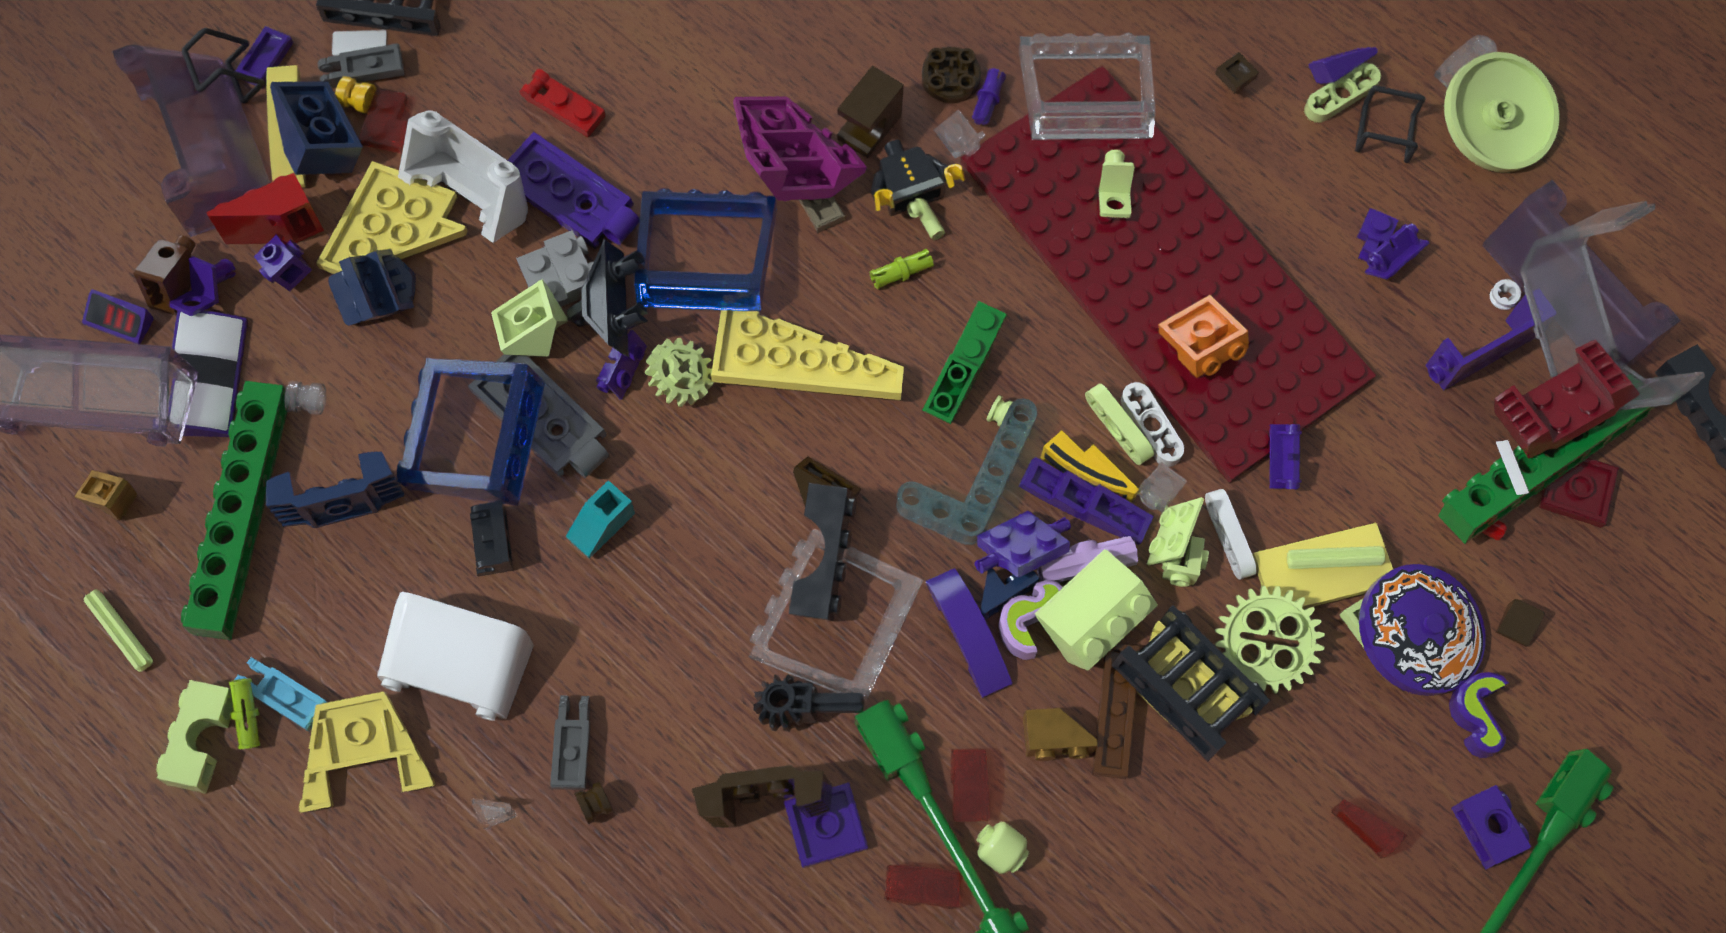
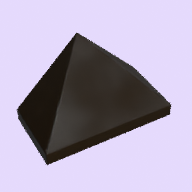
M809 456L797 464L793 470L805 506L809 483L848 488L853 492V497H856L861 491V488Z

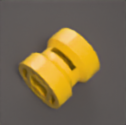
M343 76L337 85L335 95L341 106L346 108L353 106L356 111L367 114L374 106L376 87L367 82L360 84L354 78Z

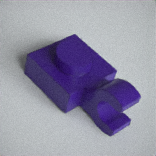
M1370 208L1357 238L1365 241L1358 258L1367 262L1371 252L1376 250L1385 241L1389 242L1398 219Z

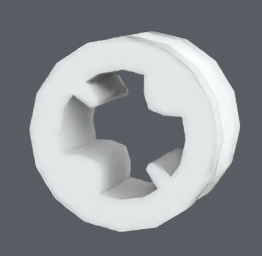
M1506 279L1497 282L1490 292L1491 303L1502 310L1514 307L1521 297L1520 287L1515 282ZM1500 292H1510L1511 297L1509 300L1506 297L1500 298Z

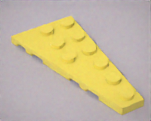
M723 297L711 373L712 382L901 400L903 366L872 354L863 355L850 350L846 344L838 342V344L824 340L820 334L781 319L772 320L761 316L758 310L750 307L747 310L733 305L732 300Z

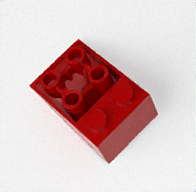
M294 172L287 176L277 177L273 182L263 187L251 189L243 196L230 202L220 203L214 209L206 212L225 244H267L275 235L286 242L291 239L298 243L324 231Z

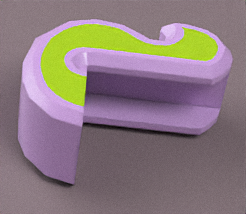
M1044 580L1038 582L1033 588L1032 596L1020 595L1011 598L1003 606L998 629L1004 646L1012 655L1023 660L1035 659L1037 649L1026 627L1039 621L1035 613L1063 588L1056 581Z

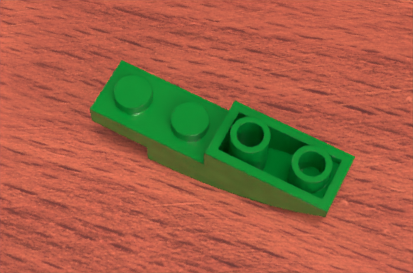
M980 301L977 302L953 353L949 355L922 409L923 412L950 425L952 424L993 349V344L1007 317L1006 313Z

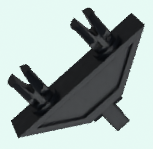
M604 239L581 289L582 300L567 309V320L578 327L591 325L609 346L629 358L628 329L648 322V319L643 317L648 312L641 303H637L627 309L625 278L644 270L646 267L641 263L646 260L642 253L637 250L624 257V252Z

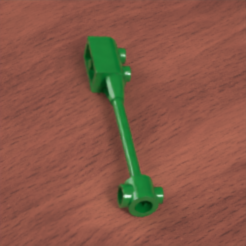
M885 700L855 715L854 724L885 779L889 781L899 776L912 795L918 801L920 800L983 911L984 917L979 925L980 930L975 933L1027 932L1029 927L1019 911L1012 915L1009 908H996L932 796V789L922 763L923 758L920 752L925 750V746L917 732L909 735L904 723L909 721L902 705L898 703L893 706L890 700Z
M1588 749L1569 751L1535 803L1547 814L1537 839L1538 843L1480 933H1498L1549 851H1552L1579 825L1582 828L1589 826L1596 817V812L1591 809L1596 799L1599 801L1605 800L1613 791V785L1608 782L1612 775L1611 769Z

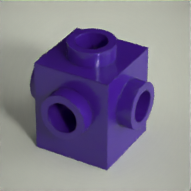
M277 235L254 256L262 266L259 270L260 273L271 283L277 282L288 291H291L312 271L301 257L304 251L293 240L290 239L286 242Z

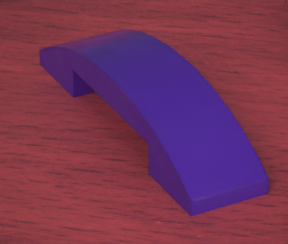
M954 568L925 581L938 610L942 611L968 664V671L982 699L1011 686L1012 681L997 644L980 609L957 570Z

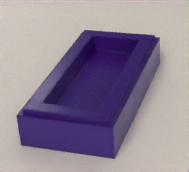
M265 26L235 72L263 79L266 85L267 68L279 66L294 43L292 38Z

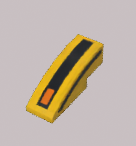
M1061 430L1043 446L1040 458L1062 473L1070 471L1093 487L1101 484L1131 503L1135 500L1139 488L1094 444L1084 452Z

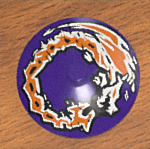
M1404 565L1379 577L1370 586L1363 598L1359 613V630L1363 647L1378 672L1396 687L1416 695H1440L1460 687L1479 668L1484 655L1486 641L1482 615L1468 590L1448 573L1428 565Z

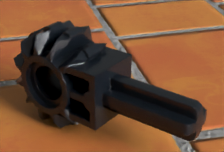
M774 674L773 683L769 684L766 681H762L764 691L754 692V697L758 702L753 705V709L756 714H760L759 721L762 725L769 724L771 730L775 732L781 725L785 731L789 732L791 728L790 723L793 722L801 726L802 723H817V713H861L864 709V696L861 693H818L813 683L795 682L794 678L789 674L783 681L779 675ZM789 699L785 706L775 707L779 700Z

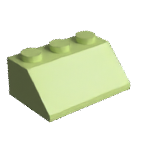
M1104 549L1035 613V616L1067 662L1089 671L1153 611L1158 604L1142 580L1108 550Z

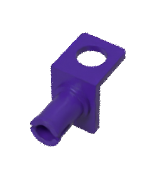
M194 256L189 258L192 290L170 301V307L189 316H195L219 303L217 284L236 275V272H231L236 269L230 260L223 259L213 265ZM188 301L200 302V304L196 306L184 305V303Z

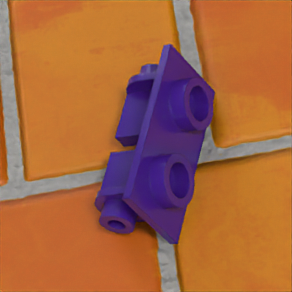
M1414 224L1403 225L1390 237L1394 247L1391 246L1390 242L1385 241L1369 254V259L1367 260L1369 268L1365 270V274L1387 280L1395 275L1409 260L1415 258L1429 244V241L1418 239L1416 234L1419 231Z
M630 330L628 334L629 358L612 348L608 357L610 360L616 361L615 364L605 362L599 377L596 379L598 383L596 388L598 390L608 393L610 389L621 400L630 386L633 375L643 359L647 345L634 330Z
M1270 424V489L1300 488V483H1302V479H1300V434H1302L1300 424Z

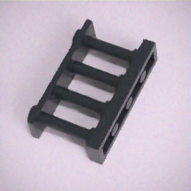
M317 0L316 7L323 22L439 37L441 28L436 10H432L434 0H421L420 7L417 8L403 6L404 0H391V3L388 4L376 3L374 0Z
M1172 605L1160 620L1165 628L1139 652L1128 645L1118 655L1112 666L1208 762L1227 743L1221 734L1249 707L1253 709L1252 713L1256 716L1268 704L1270 699L1265 696L1263 689L1258 684L1251 682L1192 624L1190 617L1186 613L1179 611ZM1176 636L1190 651L1163 676L1159 675L1149 665L1148 661ZM1201 660L1215 674L1188 700L1183 699L1173 689L1172 685ZM1225 683L1239 698L1212 724H1209L1197 713V709Z

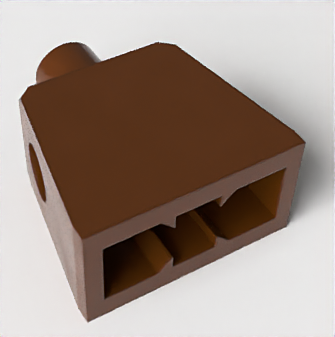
M180 235L175 243L158 240L135 269L133 274L149 308L177 316V310L170 307V301L189 292L191 288L189 258H191V253L196 244L189 237Z

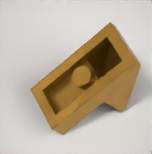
M92 470L74 497L84 504L100 508L113 518L121 520L135 500L137 492L123 478Z

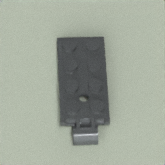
M502 355L468 385L469 390L560 478L565 474L563 468L569 463L581 476L586 478L610 456L606 449L596 440L598 436L601 439L607 436L605 430L527 355ZM555 426H561L564 430L562 434L556 436L552 434V429Z

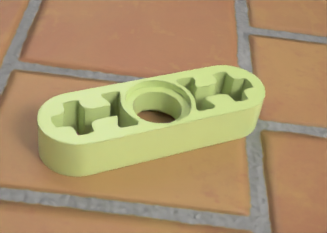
M1363 63L1335 83H1329L1310 95L1305 105L1304 111L1306 116L1311 121L1324 122L1367 96L1370 88L1378 85L1381 79L1379 69L1373 64ZM1361 76L1364 78L1369 76L1371 78L1370 81L1368 79L1363 80L1359 83L1357 87L1356 84L1359 82ZM1339 87L1346 88L1350 92V97H1339L1335 93V89ZM1327 99L1329 100V102L1326 104L1324 110H1323L1322 108H1318V109H1315V108H1314V105H1315V104H1316L1317 106H1321V105H1323L1324 103H1326Z
M1098 384L1085 393L1086 400L1091 409L1136 464L1141 465L1154 456V451L1149 441L1104 385Z

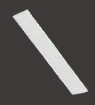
M1509 441L1496 442L1516 495L1529 493Z

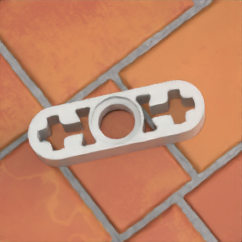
M1138 382L1127 385L1121 396V405L1124 411L1151 444L1154 451L1153 457L1156 462L1165 467L1176 465L1184 453L1183 442L1149 388ZM1132 393L1135 396H1142L1140 405L1137 401H1130ZM1142 407L1144 411L1140 416H1138ZM1149 417L1156 418L1160 422L1161 428L1155 432L1149 431L1145 428L1143 421ZM1164 433L1167 434L1163 439V442L1165 443L1166 447L1175 448L1173 456H1171L1169 453H1162L1164 444L1160 438L1163 436Z
M1224 489L1206 493L1205 503L1234 575L1239 580L1255 575L1256 564L1227 493Z

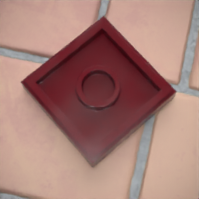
M1587 458L1544 488L1539 508L1602 528L1606 525L1619 468Z

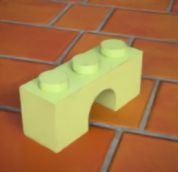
M190 680L187 689L182 691L179 698L180 711L177 720L173 721L169 727V743L165 754H162L158 760L156 768L157 779L169 786L207 793L217 760L206 753L198 752L196 740L200 732L207 727L220 726L228 728L231 720L230 712L234 711L231 689Z

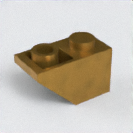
M1060 708L1026 710L1024 713L1023 725L1026 757L1035 756L1036 761H1050L1056 759L1055 755L1069 754L1070 759H1083L1089 757V753H1093L1097 747V739Z

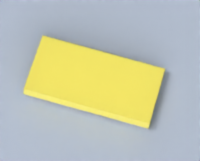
M1377 523L1252 554L1261 586H1266L1268 593L1271 595L1275 586H1279L1281 596L1283 597L1287 591L1292 590V601L1295 602L1300 597L1305 598L1302 606L1303 609L1365 594L1379 577L1393 570ZM1381 546L1385 551V562L1382 565L1290 569L1287 565V553L1290 550Z

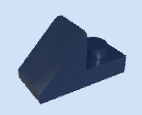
M989 569L986 575L980 607L984 619L987 620L1001 611L1011 598L1031 592L1039 581L1036 573L1031 571L1019 578L1012 574L1005 580L1006 585H1004L994 569Z

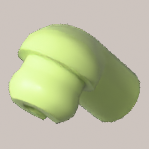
M916 198L915 201L909 202L907 206L908 214L913 218L919 217L932 240L941 238L945 234V230L927 201L922 198Z

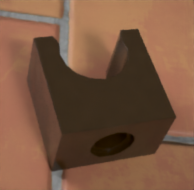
M872 65L837 109V114L847 120L845 125L839 130L837 140L847 144L864 157L869 158L902 116L904 84Z

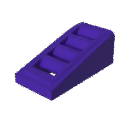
M1376 47L1357 48L1309 63V68L1316 83H1335L1375 56L1378 51Z

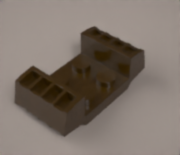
M792 765L722 774L716 782L692 788L699 816L711 824L712 827L734 828L736 827L734 800L740 799L742 804L759 802L762 796L773 795L774 799L792 798L795 792L796 806L806 818L830 812L833 785L823 771H798Z

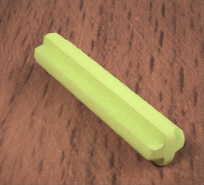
M1381 546L1290 550L1287 553V565L1290 569L1382 565L1385 562V551Z
M93 590L90 594H87L84 597V602L132 666L139 672L150 667L153 664V659L103 593L99 590Z

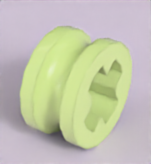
M998 395L986 420L989 422L995 420L997 426L1002 427L1010 413L1013 402L1010 400L1004 402L1003 397Z

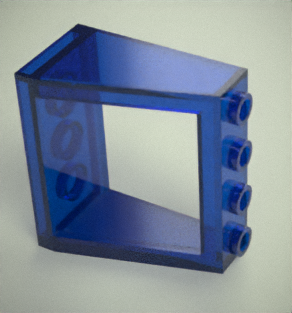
M426 358L425 366L421 368L418 375L420 387L418 396L411 405L412 421L410 429H407L404 435L405 451L403 460L401 459L397 465V482L409 490L488 502L502 500L503 504L518 506L545 382L528 364ZM441 375L511 384L490 476L419 471Z

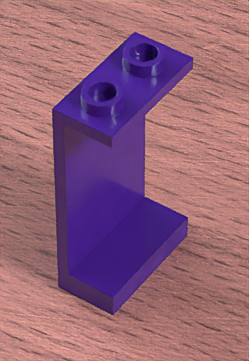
M1535 288L1524 295L1505 320L1512 331L1464 358L1449 338L1443 340L1425 365L1428 369V374L1444 391L1533 340L1555 313Z

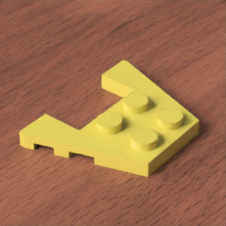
M383 691L315 706L309 743V759L304 774L303 795L299 805L300 813L333 806L328 776L329 770L396 757L402 792L435 786L432 775L386 692Z

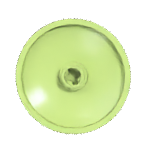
M1506 52L1487 53L1461 67L1449 83L1444 103L1447 128L1458 149L1475 164L1491 171L1513 172L1537 162L1551 148L1559 127L1557 98L1545 75L1528 60Z

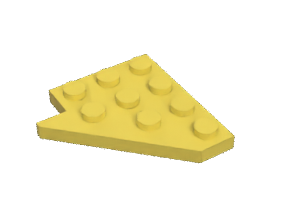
M372 161L317 261L319 269L335 274L342 271L339 261L348 257L367 255L376 250L392 249L394 256L403 259L466 236L468 232L466 226L446 219L457 199L456 192L438 185L430 187L427 181L422 179H414V183L409 185L398 178V170Z

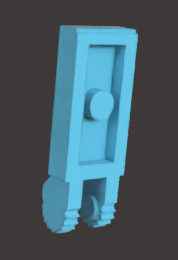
M251 657L247 662L249 667L265 676L258 686L251 682L253 696L310 732L313 725L315 706L328 702L275 668H268ZM237 675L234 680L245 679L246 677Z

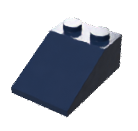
M271 82L270 89L283 150L295 175L352 173L363 146L329 82Z

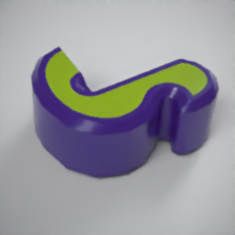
M1491 672L1479 673L1469 678L1452 693L1449 702L1453 720L1458 726L1472 733L1464 740V745L1472 755L1479 758H1488L1496 754L1503 748L1506 741L1505 734L1483 699L1501 690L1509 682L1502 675Z

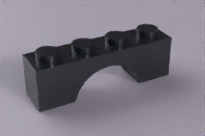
M1698 344L1668 359L1655 374L1661 386L1668 390L1676 401L1679 411L1687 416L1695 427L1698 437L1706 442L1714 453L1717 463L1726 470V416L1714 406L1709 395V382L1716 369Z
M809 483L804 516L812 520L821 530L825 542V552L820 565L812 574L793 582L788 613L790 615L832 622L834 615H839L842 601L841 595H838L839 582H844L847 569L846 563L843 562L844 549H849L852 537L851 530H848L849 517H854L857 505L853 492L848 488Z

